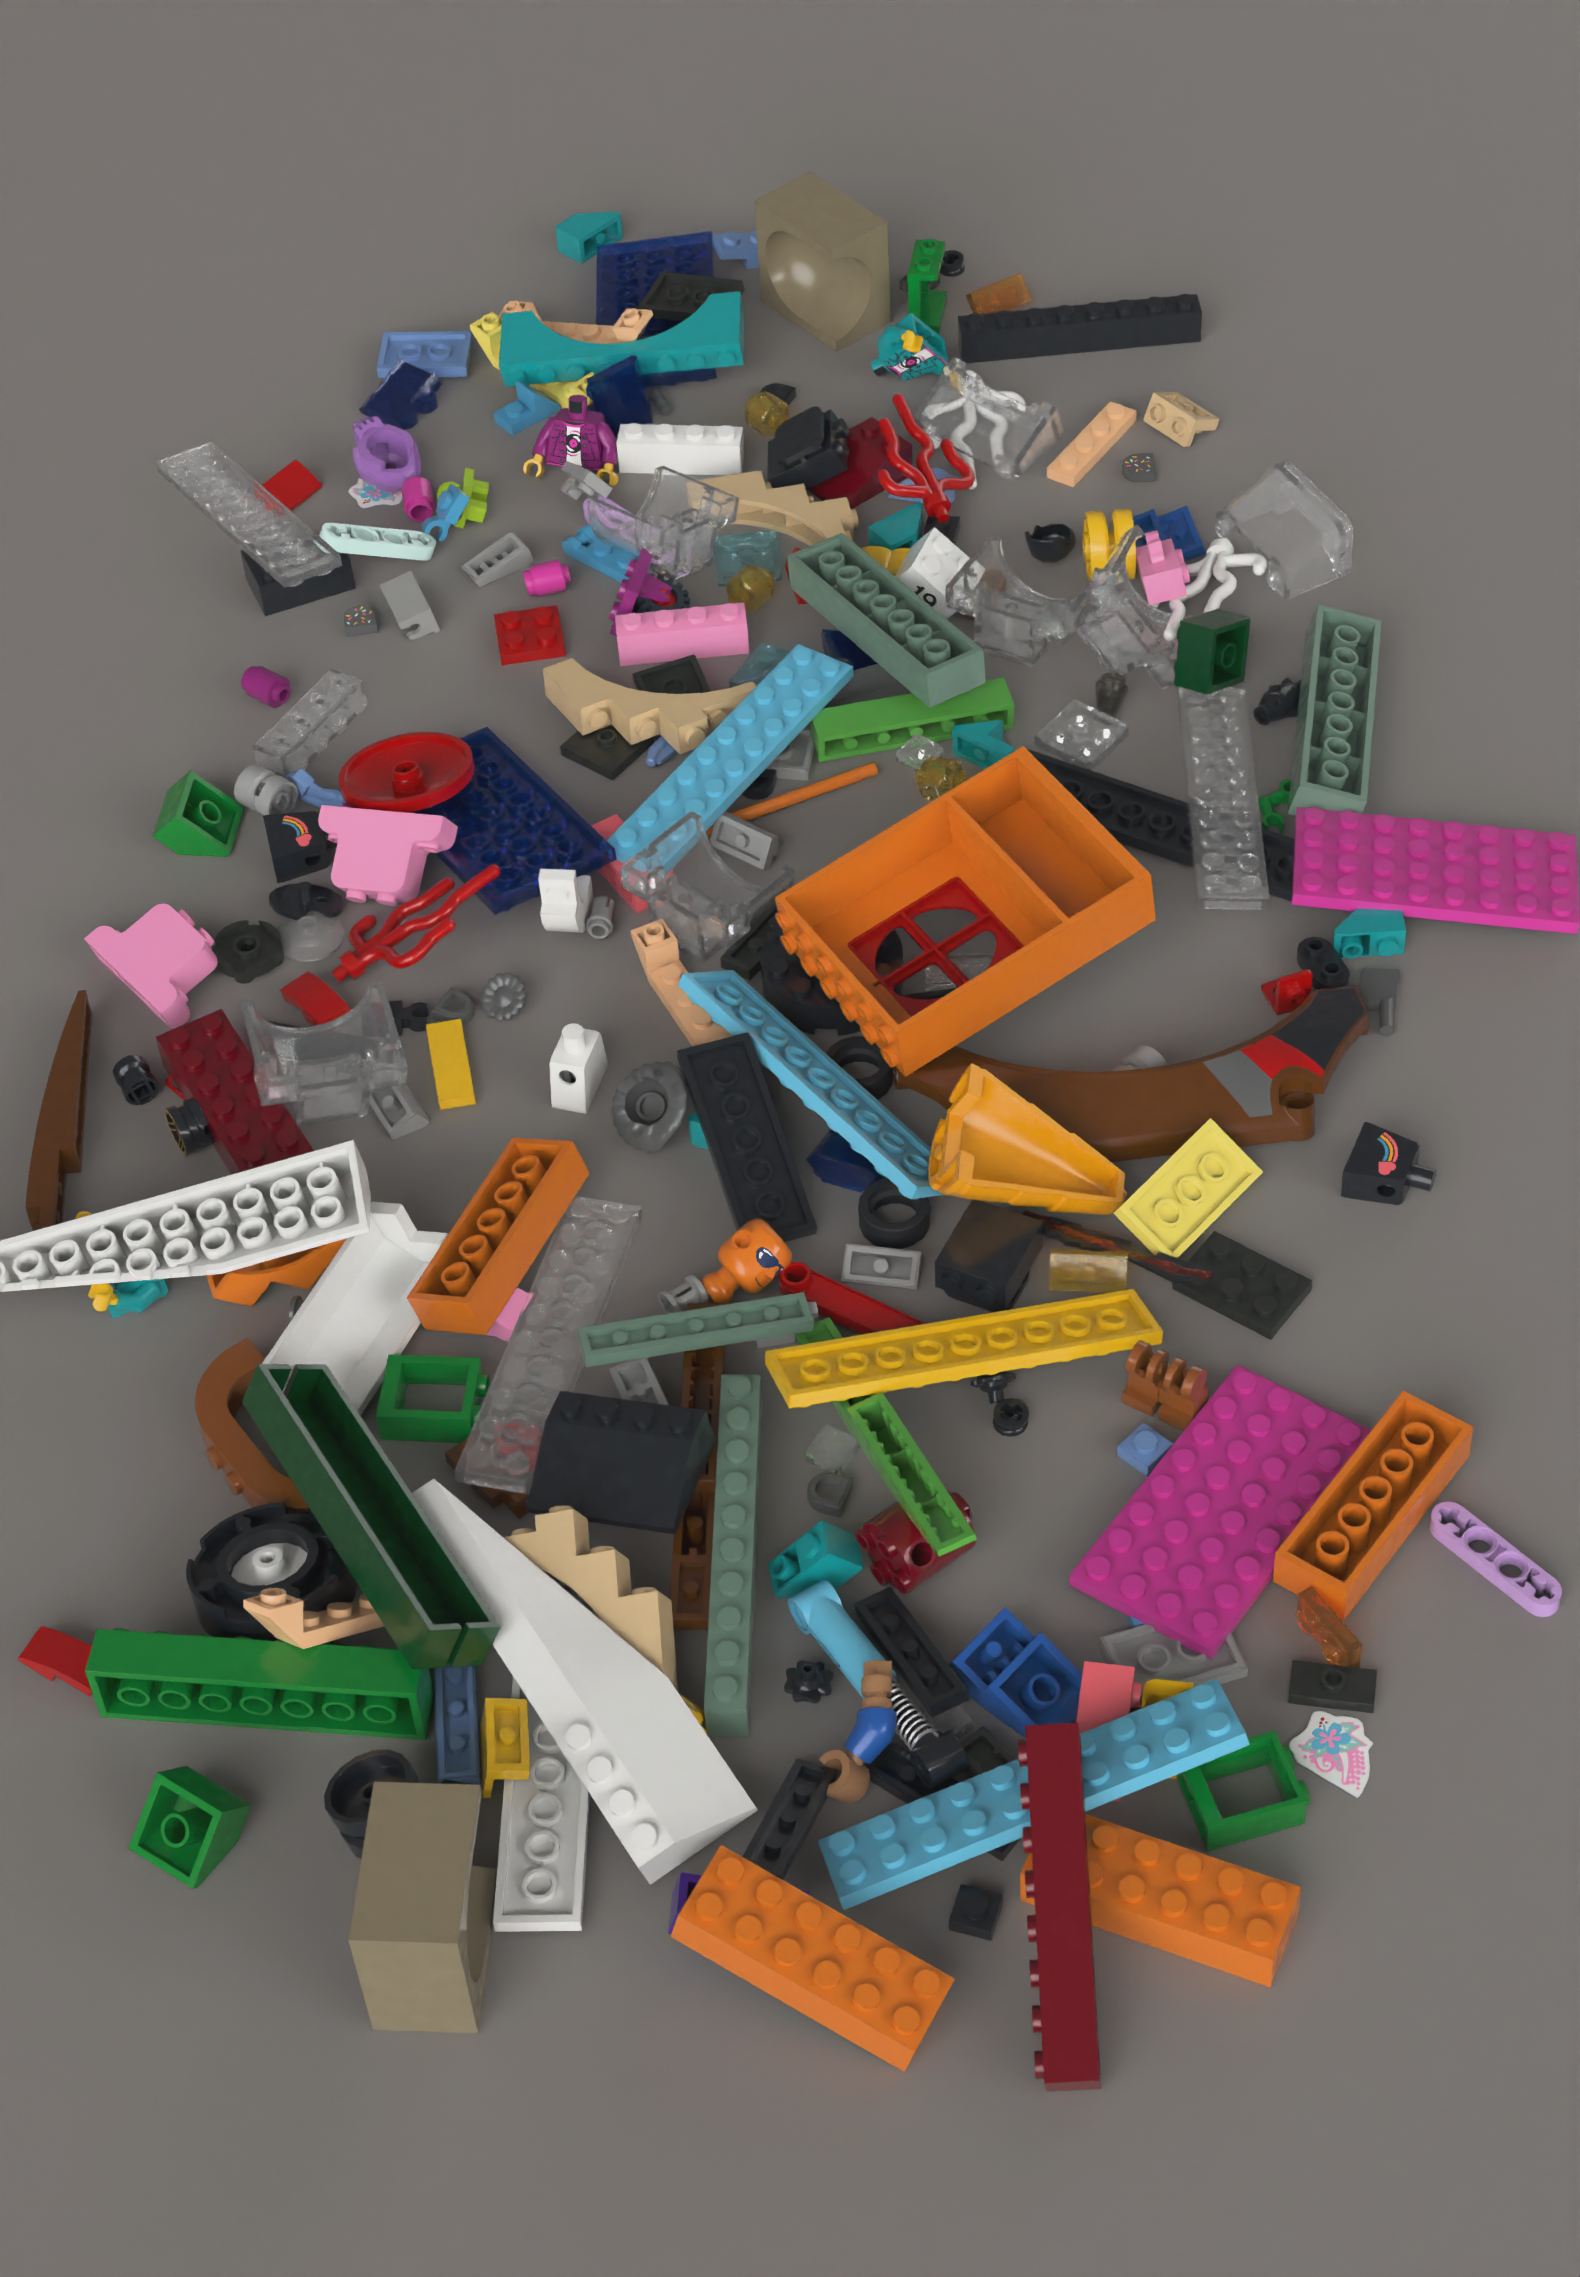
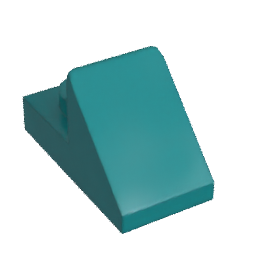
M1002 720L962 724L952 728V753L983 769L988 768L1015 751L1014 747L1003 742Z

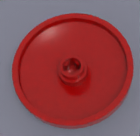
M438 732L407 733L383 739L354 754L341 768L338 782L344 801L352 808L410 813L437 805L460 792L472 779L475 764L469 745L456 736Z

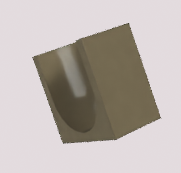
M811 172L754 200L761 301L836 352L891 323L887 221Z
M403 1782L373 1783L348 1938L373 2030L479 2032L493 1926L497 1868L472 1865L482 1795L480 1785Z

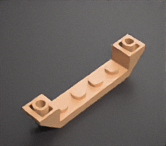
M509 301L499 314L502 317V313L533 311L535 316L541 321L533 302ZM627 308L614 326L541 322L552 331L570 339L588 343L614 344L638 340L652 318L653 313L651 310Z
M663 918L630 930L648 982L690 1044L696 1046L731 1037L732 1035L724 1027L712 1021L711 1016L701 1006L691 1002L689 995L678 986L682 974L688 973V971L679 959L678 940Z
M280 1588L264 1589L261 1591V1595L243 1599V1608L277 1639L302 1649L384 1626L364 1594L359 1597V1600L350 1603H330L327 1605V1610L320 1612L303 1611V1600L287 1595L286 1590Z

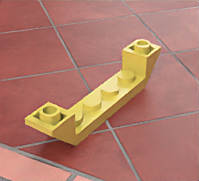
M490 312L470 324V330L492 365L500 370L499 355L502 317L494 312ZM593 372L578 381L528 385L542 391L557 402L562 409L569 408L568 399L570 396L583 395L587 397V406L613 390V384Z

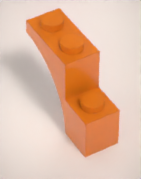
M346 1239L223 1274L206 1275L213 1298L253 1307L262 1293L267 1290L271 1281L310 1290L317 1279L324 1273L326 1267L335 1257Z

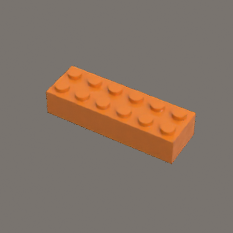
M512 1138L407 1296V1300L425 1330L478 1335L488 1334L590 1174L573 1141Z
M1402 1391L1275 1552L1273 1582L1334 1616L1345 1620L1468 1459L1474 1427Z
M1085 1814L1092 1926L1271 1988L1299 1915L1300 1886ZM1030 1853L1020 1873V1901L1035 1905L1034 1898L1026 1897L1025 1871L1033 1870L1032 1853Z
M720 1845L678 1914L670 1936L903 2072L906 2071L955 1980L953 1977L723 1845Z

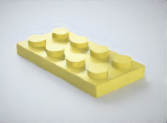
M1210 1118L1114 1214L1153 1255H1156L1159 1251L1178 1258L1263 1171Z

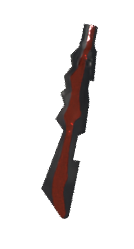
M1025 1210L1022 1214L1043 1221V1235L1047 1238L1059 1240L1065 1246L1080 1248L1081 1252H1097L1107 1260L1122 1257L1172 1283L1213 1277L1214 1272L1205 1267L1159 1251L1156 1255L1133 1248L1131 1241L1102 1232L1082 1228L1080 1224L1053 1216L1039 1215Z

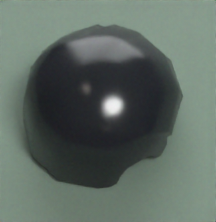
M1049 524L1044 527L1036 525L1032 535L1028 531L1025 532L1026 542L1031 555L1046 563H1054L1064 559L1076 544L1075 533L1064 524Z

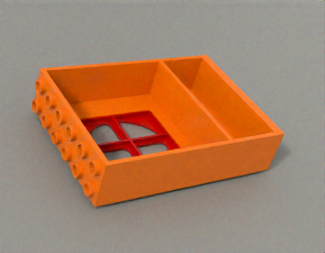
M1024 746L775 897L778 910L775 918L783 931L780 939L787 952L791 955L796 953L805 972L810 977L815 975L820 980L821 988L829 999L836 998L845 1017L850 1022L855 1020L860 1025V1030L866 1041L871 1045L876 1043L881 1049L880 1051L885 1062L891 1068L896 1066L905 1077L1156 920L1151 874ZM958 909L974 914L977 920L942 942L937 943L914 921V918L928 911ZM902 928L921 947L923 953L887 976H881L875 968L878 950L885 938L894 929ZM986 931L991 932L996 938V949L993 959L984 972L973 979H968L948 958V954ZM930 965L938 966L957 987V989L944 997L934 999H912L900 996L894 991L897 985Z

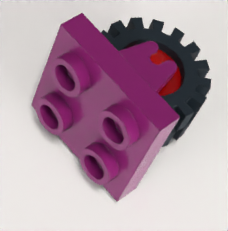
M642 548L638 560L631 558L625 576L630 578V581L623 578L616 596L617 599L622 601L621 603L614 602L608 617L609 620L614 621L609 634L617 636L615 615L689 608L690 598H687L689 593L687 590H682L683 585L680 582L675 585L673 584L674 578L670 576L668 580H665L663 574H658L657 578H655L654 574L647 573L654 552Z

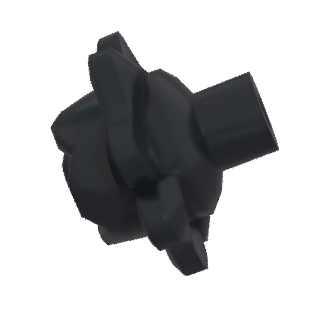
M1003 1371L994 1375L977 1376V1380H973L970 1383L972 1387H980V1390L987 1392L990 1404L1005 1399L1003 1389L1016 1379V1375L1012 1372Z
M801 1660L797 1663L796 1668L792 1667L786 1670L787 1682L784 1685V1691L792 1694L795 1702L805 1701L816 1704L820 1702L821 1696L831 1694L830 1683L833 1679V1673L830 1670H825L823 1662L812 1663Z

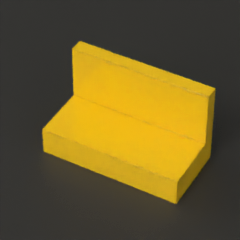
M485 1698L480 1723L482 1798H491L494 1779H529L530 1755L527 1699Z

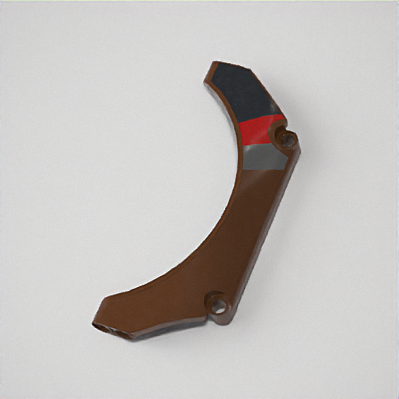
M1356 985L1315 989L1309 993L1302 1004L1288 1017L1256 1037L1211 1055L1171 1065L1122 1071L1080 1072L1050 1070L1002 1062L954 1046L907 1077L896 1066L893 1067V1078L896 1090L912 1089L933 1099L948 1110L953 1105V1103L948 1101L952 1091L963 1073L972 1063L981 1069H986L1026 1101L1037 1106L1069 1133H1075L1110 1162L1173 1155L1210 1118L1239 1147L1287 1141H1305L1312 1138L1315 1134V1106L1312 1094H1324L1336 1067L1346 1051L1361 1035L1368 1034V1015Z

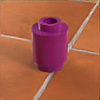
M251 666L242 676L241 686L246 694L272 708L281 706L290 696L289 680L263 666Z

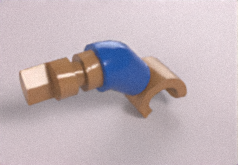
M873 1660L863 1662L861 1695L866 1698L861 1701V1710L857 1712V1722L844 1744L847 1751L831 1750L819 1758L824 1765L837 1770L839 1773L841 1772L839 1779L835 1783L828 1785L826 1794L840 1803L853 1804L865 1795L869 1788L870 1773L864 1762L871 1764L893 1740L896 1731L897 1713L892 1710V1700L888 1698L892 1695V1661Z

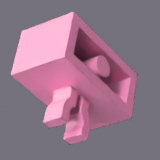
M1157 530L1144 533L1147 545L1136 547V562L1149 606L1187 596L1185 583L1190 582V577L1182 550H1175L1172 539L1161 541Z

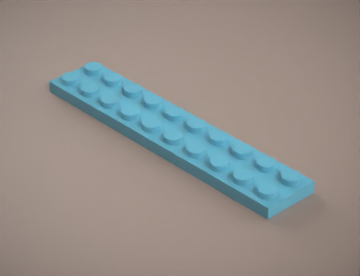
M797 644L603 844L604 855L661 879L854 677L853 666Z
M734 970L682 974L678 986L689 995V1000L701 1006L711 1016L714 1023L724 1027L732 1036L748 1032L759 1064L772 1071L779 1078L783 1086L795 1092L803 1100V1104L819 1114L831 1130L843 1136L850 1143V1147L854 1151L866 1157L874 1165V1169L878 1173L886 1176L898 1187L899 1192L903 1196L912 1200L943 1195L932 1189L929 1184L928 1163L931 1148Z
M1217 1678L1081 1733L1085 1812L1250 1745L1246 1732ZM1019 1759L818 1840L843 1910L1022 1838L1023 1827L1031 1826L1030 1810H1022L1020 1783H1028V1767H1020Z

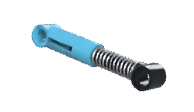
M824 1579L789 1598L787 1601L789 1611L799 1629L804 1634H811L859 1695L865 1699L866 1697L861 1695L863 1662L885 1659L843 1609L837 1592ZM892 1668V1695L888 1698L892 1700V1710L897 1713L896 1733L911 1750V1762L919 1778L928 1788L932 1789L969 1768L968 1757L962 1744L951 1731L948 1730L942 1733L934 1728L925 1714L921 1712V1709L917 1707L913 1700L909 1698V1695L905 1693V1690L901 1688V1685L897 1683V1674Z

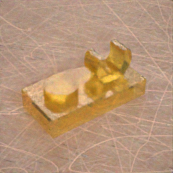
M1051 1249L1049 1290L1106 1293L1127 1290L1128 1253Z

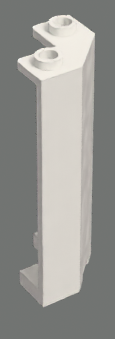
M371 1202L370 1232L346 1239L262 1363L289 1364L292 1370L282 1392L286 1388L295 1364H326L361 1416L383 1382L388 1354L400 1355L421 1324L407 1300V1296L448 1236V1233L417 1231L402 1204Z

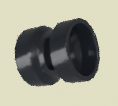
M129 1055L116 1063L113 1069V1076L129 1104L143 1105L155 1098L159 1091V1084L151 1073L147 1061L142 1056Z

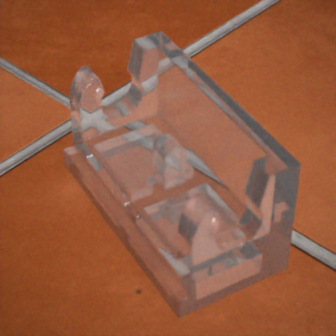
M995 952L948 954V958L968 979H973L988 968ZM930 965L925 968L926 992L933 991V988L956 987L938 966Z

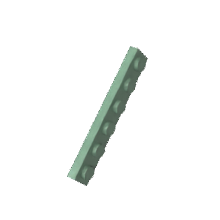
M801 1292L577 1328V1341L585 1367H592L813 1331L814 1319L805 1294Z

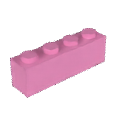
M744 602L615 615L620 666L669 662L695 654L696 659L749 654Z

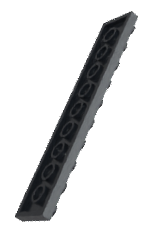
M1027 749L1119 843L1292 902L1293 838Z

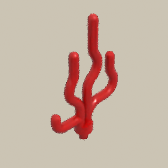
M899 393L895 394L892 398L893 404L906 430L921 445L922 450L917 455V468H915L899 455L901 445L888 418L879 420V428L888 445L886 450L888 461L894 469L908 477L915 485L896 483L885 469L878 472V480L881 486L894 496L922 498L928 516L934 519L937 518L939 523H944L949 520L948 512L951 509V503L944 491L969 489L974 484V472L970 465L958 455L951 440L943 439L940 447L949 464L961 474L962 478L947 477L937 480L928 462L933 456L935 449L933 440L917 424L904 396Z
M496 864L489 865L455 890L441 907L433 913L410 919L399 925L405 918L431 906L455 887V882L452 878L446 877L419 897L401 904L392 911L385 920L381 930L368 941L363 938V935L376 925L377 920L373 915H366L351 928L348 935L349 942L355 950L353 952L348 950L338 959L342 964L331 971V973L340 983L350 975L356 980L366 973V967L379 960H386L390 966L396 969H404L418 963L438 941L455 929V921L449 917L465 900L500 875L499 866ZM431 929L407 953L399 955L393 949V947L413 933Z

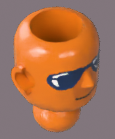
M758 1218L752 1219L720 1246L717 1258L722 1267L716 1272L706 1274L701 1283L715 1303L728 1304L732 1300L733 1293L740 1287L749 1294H757L780 1274V1271L791 1263L792 1252L767 1222Z

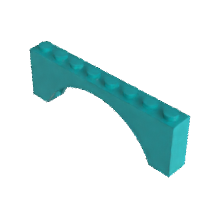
M741 292L710 294L695 313L673 328L645 339L614 344L588 343L562 336L545 326L535 316L533 311L502 313L499 368L504 386H516V381L526 385L580 380L591 372L602 378L744 365L745 313Z

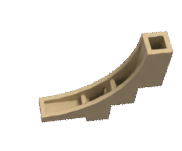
M761 470L687 482L689 507L695 526L744 524L763 527L790 535L809 546L840 533H843L854 542V528L859 527L856 509H850L847 497L814 502L812 495L807 496L804 484L771 488L769 482H764Z
M573 658L543 668L545 695L582 736L613 725L630 745L661 734L680 755L696 749L708 737V734H711L756 688V685L751 681L728 689L704 693H653L626 688L606 681L587 671Z
M555 1506L549 1509V1513L535 1515L536 1530L531 1528L516 1529L511 1532V1536L503 1537L550 1578L572 1588L593 1609L603 1623L664 1673L678 1692L671 1600L653 1587H641L631 1592L629 1559L611 1546H599L590 1549L588 1519L571 1506Z

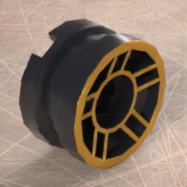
M194 1098L183 1101V1105L178 1108L171 1106L164 1109L172 1136L184 1155L195 1152V1147L197 1146L206 1147L213 1144L212 1134L207 1130V1120Z

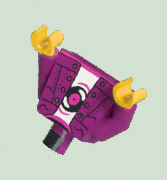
M583 395L570 396L568 399L569 408H563L556 416L549 418L539 432L532 451L534 458L525 462L523 467L524 473L528 475L531 466L537 464L536 478H541L545 472L542 460L546 459V465L563 467L566 461H569L587 470L598 471L596 476L603 481L605 476L609 474V485L615 486L619 480L618 475L613 471V468L617 466V438L609 425L605 423L604 415L601 412L587 411V397Z

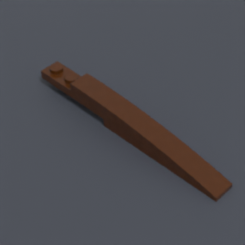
M78 990L57 1047L40 1109L30 1162L25 1205L32 1231L63 1223L66 1174L79 1173L82 1168L92 1012L86 990Z
M688 1303L687 1310L725 1305L726 1303ZM725 1345L684 1352L681 1407L706 1410L716 1443L676 1534H674L670 1585L674 1630H708L721 1375H724Z

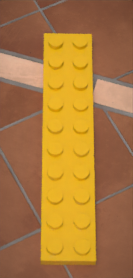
M1128 1289L765 1351V1365L789 1409L796 1407L805 1408L813 1404L845 1401L849 1398L879 1394L881 1392L884 1394L888 1391L911 1387L920 1388L928 1384L959 1381L963 1378L986 1374L994 1375L1014 1369L1033 1368L1037 1365L1069 1362L1083 1357L1103 1356L1112 1352L1132 1349L1139 1340L1151 1345L1162 1344L1163 1330L1135 1290Z

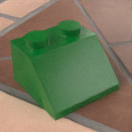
M190 770L167 790L152 837L179 855L227 857L231 853L245 807Z
M188 1766L157 1772L128 1849L190 1888H198L237 1844L251 1804Z

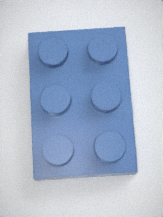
M383 332L377 363L378 378L426 379L430 377H467L473 344L472 332Z

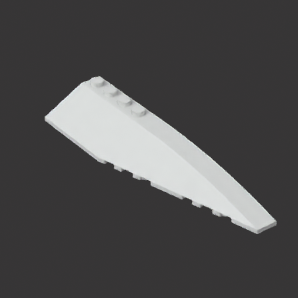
M354 1140L1 1240L0 1292L223 1274L370 1232L371 1194L366 1166Z
M432 1479L412 1493L501 1626L493 1643L494 1648L650 1885L758 1811L664 1673L435 1479Z

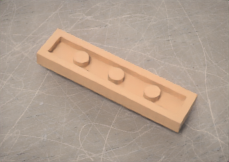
M1110 401L1047 467V478L1074 488L1137 421V411Z

